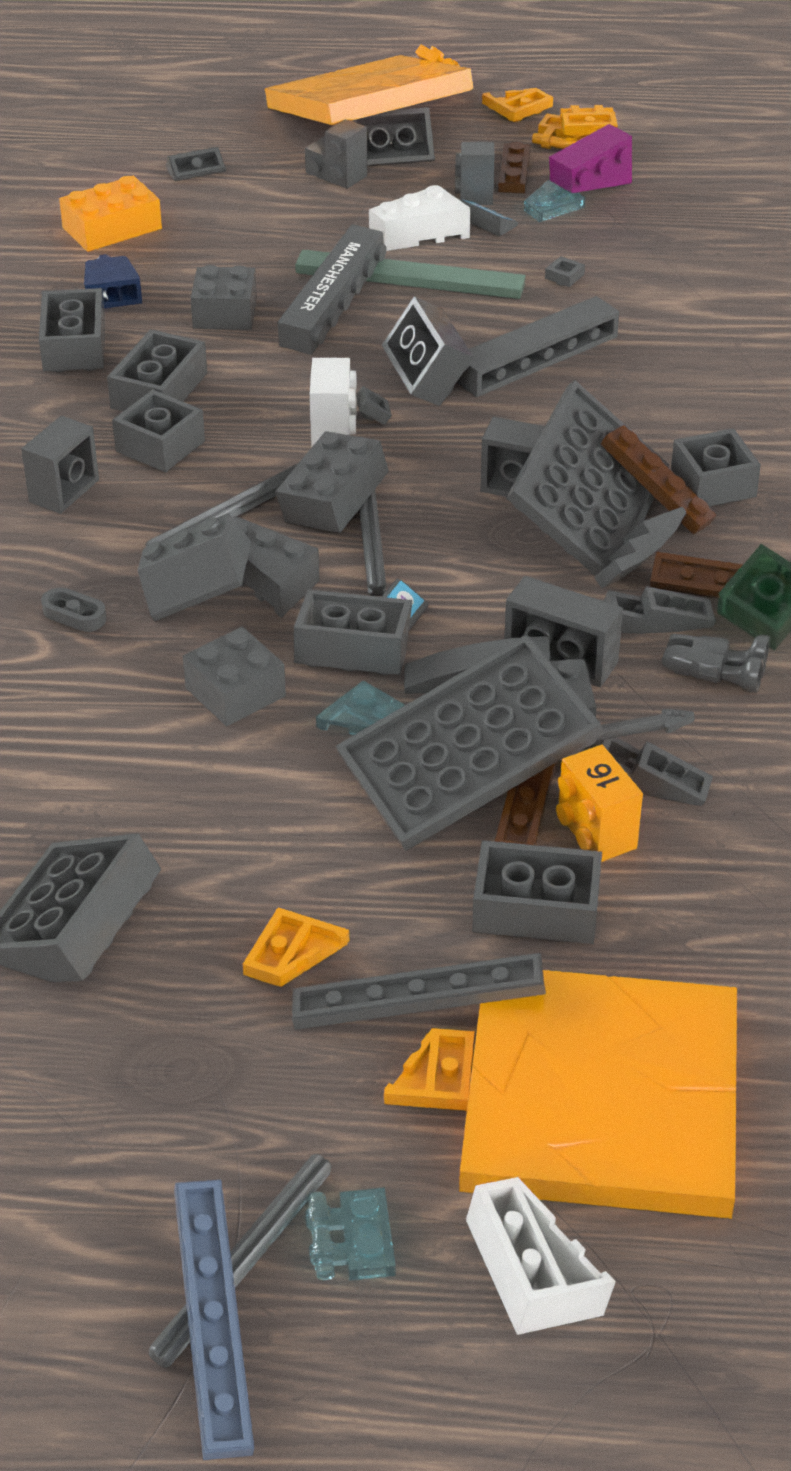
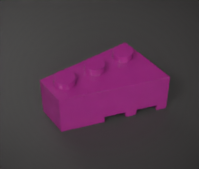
M611 124L591 133L549 157L550 181L571 193L632 183V136Z

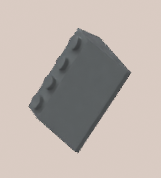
M136 833L52 843L0 910V965L53 983L78 982L88 977L93 971L94 964L104 950L112 944L113 937L123 923L132 916L133 909L142 896L151 889L152 882L161 871V867L140 835Z

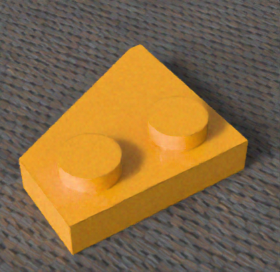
M538 88L505 91V97L498 98L493 97L488 92L482 94V104L503 115L509 121L518 122L525 117L539 114L543 110L553 107V97Z
M278 907L243 962V975L282 987L345 947L350 941L349 930Z
M432 1028L421 1041L420 1049L412 1053L403 1064L402 1074L394 1084L388 1083L385 1087L384 1104L467 1111L475 1031Z

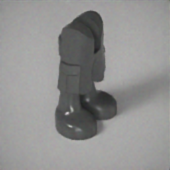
M672 634L661 661L664 667L674 671L676 674L691 675L697 679L700 678L713 683H721L722 680L739 685L746 691L757 693L766 668L770 636L758 635L748 650L740 651L730 650V641L725 638Z

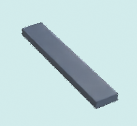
M222 1181L175 1183L174 1195L203 1460L253 1456L254 1440Z

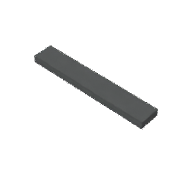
M541 953L292 988V1021L295 1030L544 995L546 991Z

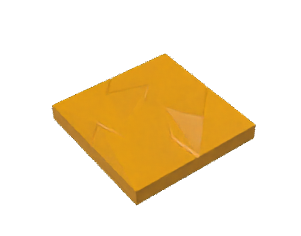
M398 55L335 72L265 88L267 105L270 109L329 125H336L344 119L352 121L467 92L473 89L471 68Z
M543 970L546 994L480 1003L461 1156L459 1192L474 1193L476 1185L518 1177L539 1200L732 1219L735 1203L737 987Z

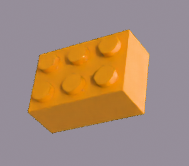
M134 175L123 176L119 180L107 184L100 183L95 185L94 188L84 191H73L69 195L59 198L63 229L87 252L162 229L160 199Z

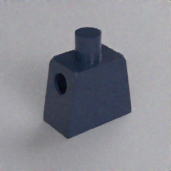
M102 254L97 259L85 262L84 287L85 289L102 288L104 309L142 304L140 276L126 256L111 257L108 254Z

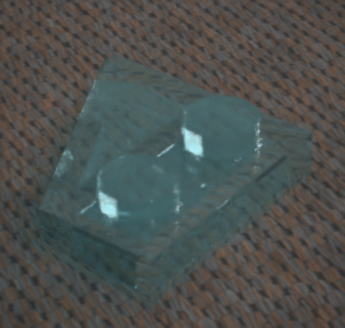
M549 179L525 200L524 210L537 221L542 222L585 208V197L579 192L571 193Z
M362 681L316 716V727L321 730H328L330 724L348 727L349 734L355 735L405 706V704L369 683Z

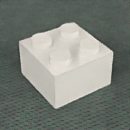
M312 358L310 381L311 447L325 431L345 435L356 434L357 374L356 371L350 370V358Z

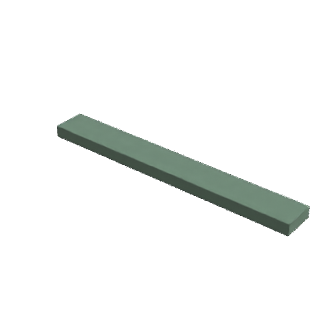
M302 249L295 263L296 273L314 275L330 252ZM384 259L377 264L373 275L370 278L368 277L366 281L520 299L525 286L526 275Z

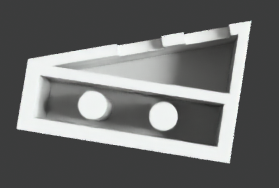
M433 185L425 190L406 194L402 198L391 202H383L379 206L369 209V228L383 232L386 251L419 246V241L434 238L436 243L444 242V238L447 236L460 235L461 239L470 238V207L442 187Z
M518 1177L476 1185L466 1218L517 1335L604 1316L616 1281L606 1271L600 1273L584 1256L586 1249L576 1239L570 1241L554 1224L556 1217Z

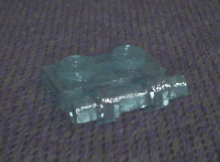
M385 1187L339 1192L340 1208H330L327 1206L326 1195L322 1192H313L308 1196L309 1208L305 1212L307 1228L312 1231L313 1241L309 1246V1256L311 1264L316 1268V1277L319 1280L326 1281L332 1279L335 1276L334 1266L340 1265L348 1266L349 1281L396 1276ZM343 1230L345 1242L335 1243L331 1241L330 1231Z

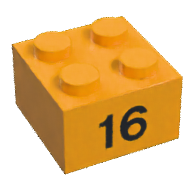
M603 744L563 758L561 762V776L558 778L560 792L556 813L561 824L568 826L576 836L579 847L582 850L601 851V862L637 849L643 798L642 791Z

